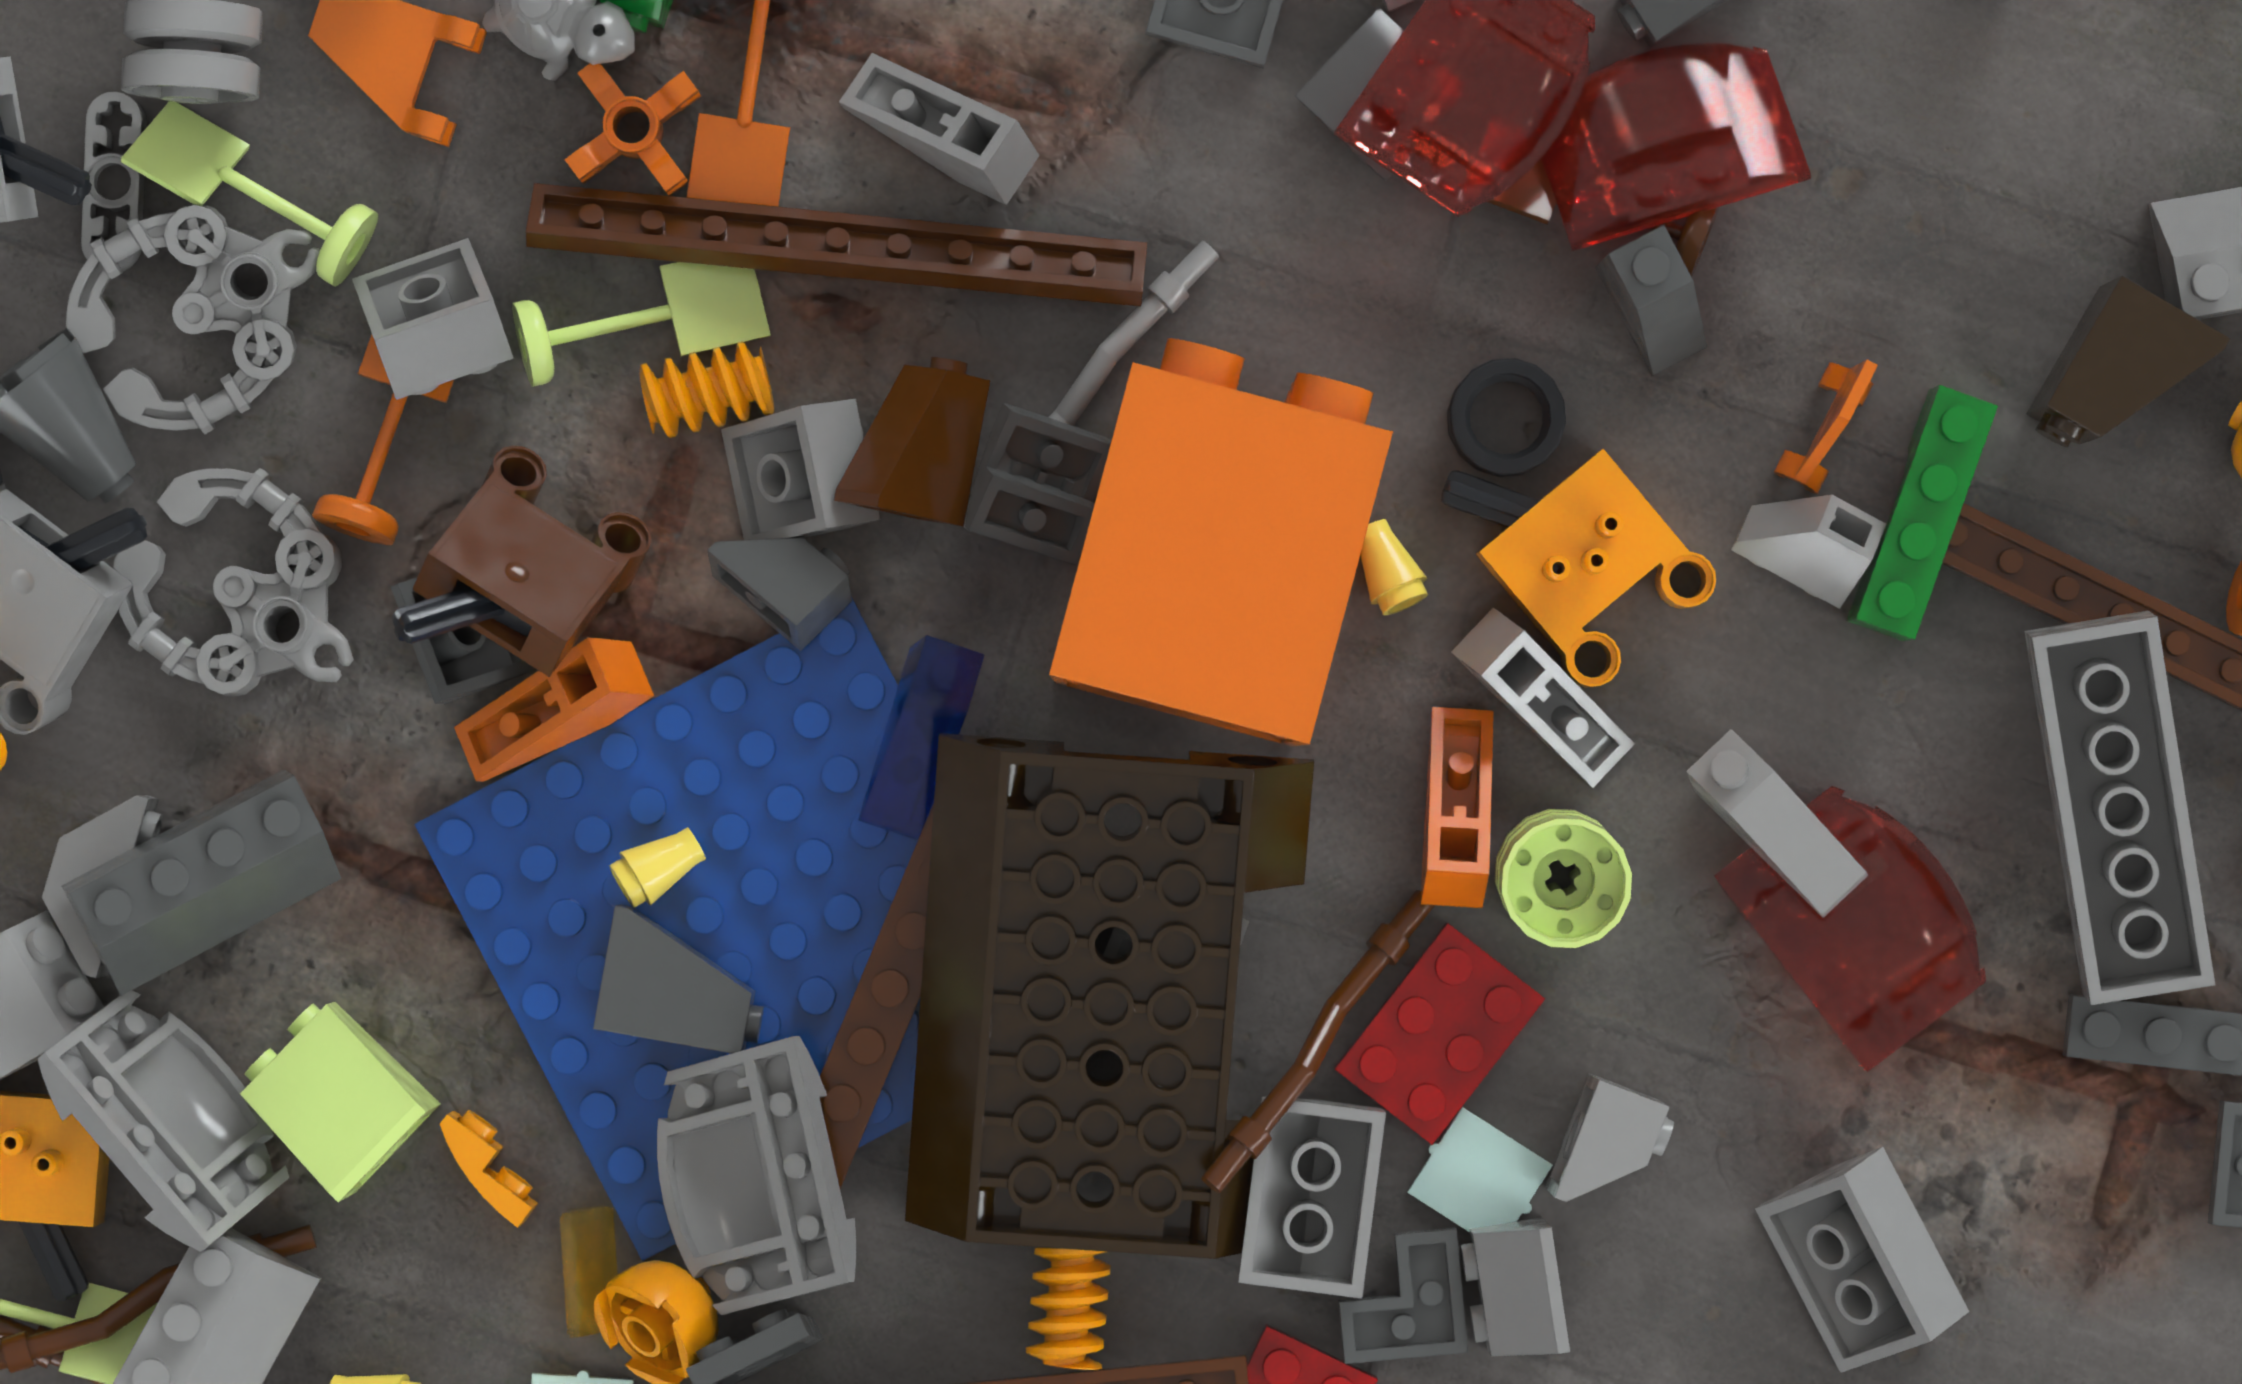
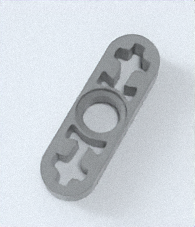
M106 92L99 95L92 101L86 114L84 170L89 173L92 186L82 204L81 247L87 260L93 253L90 244L101 237L107 238L109 234V218L105 216L96 217L97 207L114 212L130 209L128 220L116 216V234L129 228L127 222L139 216L143 220L145 176L121 163L123 155L107 153L98 156L99 146L102 145L112 149V131L101 125L102 116L112 115L114 105H120L121 111L127 116L132 117L131 126H123L119 131V146L121 148L129 149L147 128L146 115L141 105L130 96L121 92ZM112 165H120L126 168L131 178L128 192L116 200L105 199L100 194L97 186L100 173ZM142 249L118 262L122 272L128 270L137 262Z

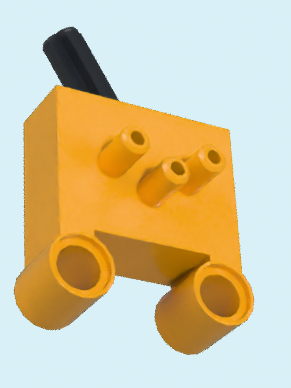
M1604 449L1598 451L1541 500L1459 470H1452L1447 477L1441 493V502L1444 505L1507 527L1477 552L1476 556L1561 656L1562 670L1578 686L1588 688L1606 684L1618 673L1621 664L1620 650L1612 638L1607 634L1597 631L1584 632L1582 628L1654 567L1658 568L1655 576L1656 591L1661 600L1671 607L1685 609L1698 606L1707 601L1714 592L1716 573L1711 562L1703 555L1690 552ZM1679 563L1692 565L1700 574V589L1691 598L1677 595L1670 586L1669 578L1671 571ZM1585 642L1598 644L1606 653V667L1596 677L1584 676L1575 665L1574 657L1576 650Z
M0 1091V1220L19 1222L54 1298L59 1302L66 1301L89 1288V1282L61 1225L95 1227L105 1222L109 1157L73 1114L65 1120H61L49 1094Z

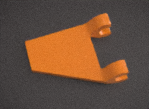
M320 0L308 36L404 132L442 146H450L457 124L449 121L447 117L416 109L415 103L435 43L440 40L458 48L480 54L487 35L486 29L480 28V25L475 22L441 14L400 0Z
M1866 359L1852 368H1847L1829 362L1818 385L1827 391L1837 392V395L1806 456L1784 450L1774 470L1776 475L1782 478H1789L1803 485L1805 490L1813 494L1819 493L1829 473L1827 469L1819 464L1849 423L1857 406H1863L1873 386L1870 380L1878 366L1877 364Z

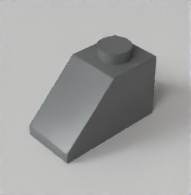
M804 538L715 542L707 550L712 576L800 651L852 602L848 578L850 572L846 564L830 549L823 548L819 551Z

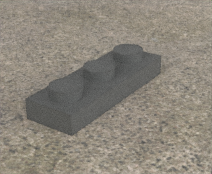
M2069 994L2062 1055L2066 1057L2242 1076V1013L2127 1000L2090 1005L2084 996Z

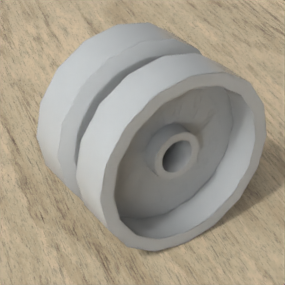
M129 0L125 2L123 34L137 44L161 49L137 50L122 58L121 90L125 93L141 97L191 104L238 103L259 99L261 68L247 57L222 52L247 51L261 44L263 11L245 4L218 0Z

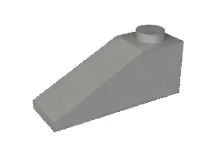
M871 53L839 101L843 109L958 183L1005 205L1008 204L1040 156L1016 119L874 53Z
M1494 607L1451 651L1501 703L1590 787L1594 788L1635 744L1521 627Z
M1732 729L1686 771L1695 793L1822 918L1868 876L1863 867L1780 776Z

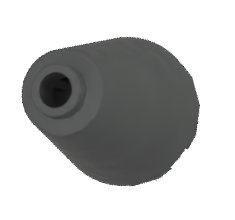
M65 328L38 347L40 351L37 350L24 360L21 359L0 376V432L87 502L99 496L106 504L134 482L128 472L137 463L76 337L68 328Z

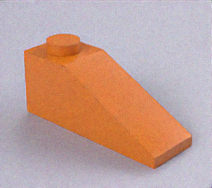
M587 637L571 648L550 677L538 670L456 725L454 729L475 780L484 782L611 725L652 698L654 693L632 642Z
M1432 707L1423 836L1421 904L1483 908L1490 870L1494 711Z

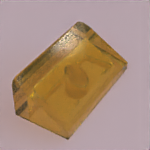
M612 1207L568 1208L560 1216L567 1335L570 1334V1338L600 1333L595 1321L594 1300L605 1289L607 1283L618 1275L614 1211Z

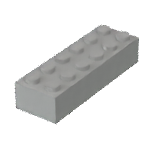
M2147 610L2024 631L2082 994L2090 1005L2214 986V972L2157 616Z

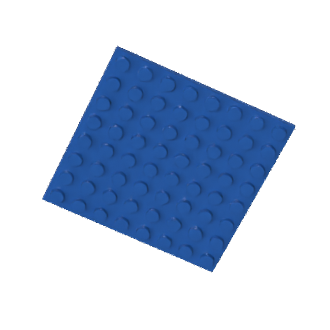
M853 598L852 602L802 651L778 633L635 708L611 725L562 746L414 824L642 1261L676 1244L663 1203L657 1161L658 1118L668 1117V1109L676 1086H664L667 1072L732 1053L593 1029L614 908L620 904L631 906L613 877L609 865L621 859L619 854L621 851L676 834L688 827L702 848L706 860L695 865L651 906L645 901L635 908L756 991L753 1005L764 1007L758 1043L747 1042L745 1050L788 1037L800 1036L819 1076L821 1075L933 806L937 758ZM920 999L858 1148L912 1120Z

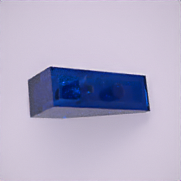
M929 635L924 636L910 646L858 821L915 840L919 838L935 797L939 733H960L968 713L984 654Z

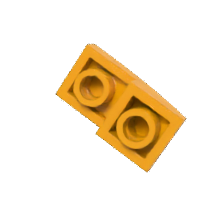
M467 1110L463 1116L456 1111L448 1113L441 1121L440 1127L456 1162L483 1198L518 1228L527 1220L538 1205L537 1201L528 1196L533 1187L525 1179L505 1166L498 1173L489 1167L503 1148L501 1144L493 1139L498 1132L493 1125L471 1110Z

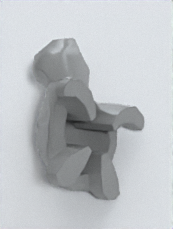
M495 0L493 6L484 14L482 25L487 33L501 32L526 54L547 62L542 75L549 81H556L569 69V60L573 48L578 58L592 65L621 61L635 52V34L623 9L609 1L599 4L600 0Z

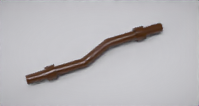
M1420 890L1414 892L1389 924L1381 923L1367 940L1366 945L1369 949L1324 1003L1294 1064L1251 1117L1242 1116L1227 1135L1230 1140L1229 1144L1201 1177L1202 1181L1212 1190L1221 1193L1249 1157L1253 1159L1258 1158L1272 1140L1269 1134L1314 1079L1345 1016L1388 964L1395 966L1409 949L1410 944L1407 940L1435 907V905L1421 904Z
M310 1224L263 1238L261 1232L247 1236L283 1257L317 1248ZM180 1263L164 1267L97 1316L30 1336L27 1331H22L2 1337L0 1344V1370L8 1368L10 1373H15L35 1367L36 1359L111 1337L159 1302Z

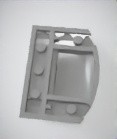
M131 990L122 996H118L44 1052L38 1058V1063L50 1098L61 1120L63 1121L73 1114L153 1209L144 1218L176 1240L202 1252L289 1179L286 1165L280 1170L273 1172L268 1150L264 1143L270 1140L274 1134L271 1128L240 1095L245 1086L231 1068L196 1032L169 1011L159 1020L155 1016L132 1006L133 1002L141 994Z
M800 1036L788 1037L668 1071L664 1086H676L668 1109V1117L658 1118L657 1161L662 1198L676 1245L693 1278L703 1277L708 1286L722 1300V1302L712 1306L720 1315H727L854 1282L856 1268L855 1218L847 1219L820 1102V1098L827 1096V1093L814 1062Z

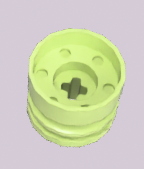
M1547 809L1525 817L1507 833L1496 856L1495 884L1504 908L1510 918L1528 937L1550 947L1578 948L1602 939L1620 922L1631 899L1632 872L1623 848L1597 820L1576 810ZM1557 860L1565 867L1573 864L1576 867L1569 873L1572 884L1564 889L1556 882L1550 883L1547 886L1545 884V881L1552 876L1549 865Z

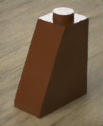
M931 357L930 367L904 365L839 482L834 501L922 521L964 526L990 380L967 375L968 363L952 359Z

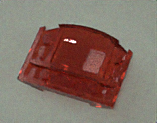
M1425 0L1341 121L1334 135L1455 216L1460 217L1472 211V207L1492 200L1514 186L1539 162L1559 136L1573 112L1590 67V62H1588V32L1594 33L1595 15L1572 0Z
M1704 42L1680 44L1638 53L1600 68L1575 82L1561 92L1542 113L1539 111L1530 120L1531 129L1572 251L1681 219L1698 211L1714 209L1811 179L1810 169L1767 49L1753 47L1751 49L1729 43Z
M1831 786L1806 806L1863 867L1868 876L1824 918L1752 848L1715 874L1714 878L1750 928H1753L1825 1020L1829 1029L1865 1072L1868 1073L1985 984V967L1979 971L1978 946L1975 938L1977 932L1965 902L1952 879L1934 855L1912 832L1890 814L1877 806L1874 809L1869 805L1842 797L1845 790Z

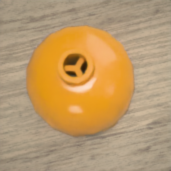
M653 1260L631 1266L609 1281L605 1289L594 1300L595 1321L606 1344L612 1349L620 1343L622 1348L632 1357L625 1366L635 1375L651 1384H679L683 1379L689 1377L686 1368L700 1362L696 1352L715 1342L719 1331L717 1310L712 1306L714 1302L707 1283L701 1277L693 1278L688 1270L670 1262Z

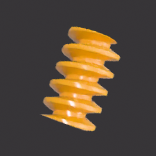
M743 341L738 342L735 361L733 362L728 361L720 347H715L712 351L711 366L706 368L695 352L689 353L687 371L684 373L679 371L671 357L665 358L661 378H656L647 363L640 364L639 375L642 394L653 434L656 423H659L669 438L676 437L681 417H683L693 432H699L702 429L704 412L709 414L717 427H722L726 424L727 411L730 406L742 422L748 421L753 401H756L765 416L774 413V400L761 346L759 356L753 357Z
M1048 1247L1035 1248L1034 1254L1050 1261L1051 1268L1033 1272L1032 1275L1033 1280L1048 1286L1049 1291L1048 1293L1030 1298V1304L1047 1311V1315L1045 1318L1028 1322V1329L1045 1336L1042 1343L1026 1347L1027 1354L1041 1360L1042 1364L1080 1370L1102 1369L1100 1362L1087 1357L1086 1354L1104 1349V1339L1088 1330L1106 1324L1107 1315L1090 1307V1305L1108 1300L1109 1290L1092 1282L1094 1279L1110 1275L1111 1265L1094 1257V1255L1107 1251Z

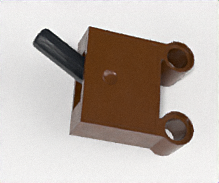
M512 445L504 447L496 453L482 487L428 553L412 589L427 600L397 609L392 615V621L395 626L394 633L399 641L413 644L470 626L550 677L612 594L624 591L631 586L651 545V533L646 524L638 517L629 513L615 512L601 519L592 540L589 541L534 505L547 476L546 465L542 458L534 451L523 446Z

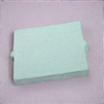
M1462 1107L1438 1144L1429 1145L1428 1151L1431 1155L1407 1193L1470 1232L1472 1228L1517 1222L1522 1213H1530L1532 1206L1529 1202L1553 1165Z

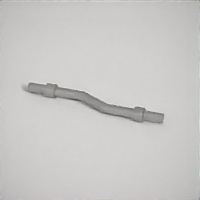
M1202 240L1170 273L1163 271L1146 288L1149 295L1142 301L1141 307L1137 306L1098 346L1055 411L1048 418L1072 426L1076 424L1116 363L1166 312L1173 314L1190 297L1187 290L1219 258V255L1209 244ZM969 498V500H968V506H967V511H966V517H967L968 507H969V503H970V498ZM965 517V522H964V526H963V527H964L967 531H969V530L965 527V523H966V517Z

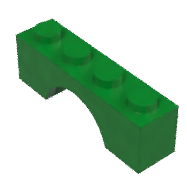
M1938 385L1928 391L1908 447L1907 463L1894 506L1874 557L1862 575L1846 621L1904 642L1915 640L1998 405L1942 385Z

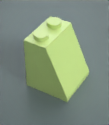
M336 1002L326 1004L321 1010L313 1003L287 1029L294 1038L277 1055L269 1048L244 1073L251 1083L240 1095L337 1202H340L356 1193L441 1103Z

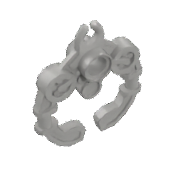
M192 204L184 206L176 212L158 214L143 220L138 216L127 222L129 228L106 241L101 237L91 243L93 253L79 271L69 295L66 311V328L76 337L83 353L107 347L116 338L115 317L104 301L102 294L109 280L123 273L118 262L141 249L147 258H150L159 252L158 248L167 247L168 251L180 263L196 267L197 272L194 280L173 306L172 317L176 326L188 334H200L218 330H229L236 333L232 351L239 370L235 375L230 372L220 378L225 389L202 402L196 393L180 401L164 400L151 377L132 367L122 370L103 390L118 415L133 423L149 428L173 431L200 428L204 434H207L216 428L215 422L236 410L242 414L252 408L251 402L266 389L275 377H279L294 362L297 344L293 331L287 326L291 290L305 283L315 274L320 249L315 247L309 249L303 265L290 267L284 262L282 256L285 246L289 244L305 246L310 244L313 237L309 231L286 229L274 233L264 240H259L228 227L225 217L214 207L205 204L202 206ZM241 264H256L264 270L268 279V285L263 295L249 296L239 289L236 283V272Z
M231 468L192 471L174 478L157 501L172 522L185 527L203 520L219 499H236L238 503L247 509L257 502L273 514L268 526L280 534L283 533L285 536L280 541L275 553L277 572L274 574H263L239 566H229L222 569L214 579L213 592L230 619L231 633L214 635L202 645L201 649H197V644L186 636L176 643L159 630L165 619L153 611L148 597V593L164 571L166 554L163 549L156 544L144 540L118 553L114 558L113 569L133 583L132 588L119 608L120 616L131 635L128 644L139 652L144 649L162 663L160 669L169 676L173 677L177 674L185 679L204 684L207 689L228 697L246 695L258 685L261 676L292 667L314 681L337 682L342 676L341 670L337 667H320L316 664L314 655L317 648L323 644L335 647L338 662L342 666H349L354 660L348 640L336 627L328 622V587L337 580L342 568L341 550L331 537L323 533L316 520L303 506L305 501L294 493L287 495L270 482L272 476L261 468L254 473ZM295 611L300 622L299 630L293 639L281 643L276 634L277 623L284 614Z

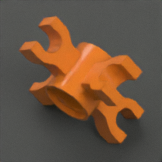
M589 63L577 72L606 111L603 117L604 132L564 159L583 184L597 175L620 155L632 159L641 158L669 196L689 183L661 145L664 132L663 123L701 97L698 89L684 71L671 79L647 100L635 96L625 97L601 64L592 65ZM632 112L646 115L649 118L650 127L645 138L636 143H626L618 138L617 126L622 117Z

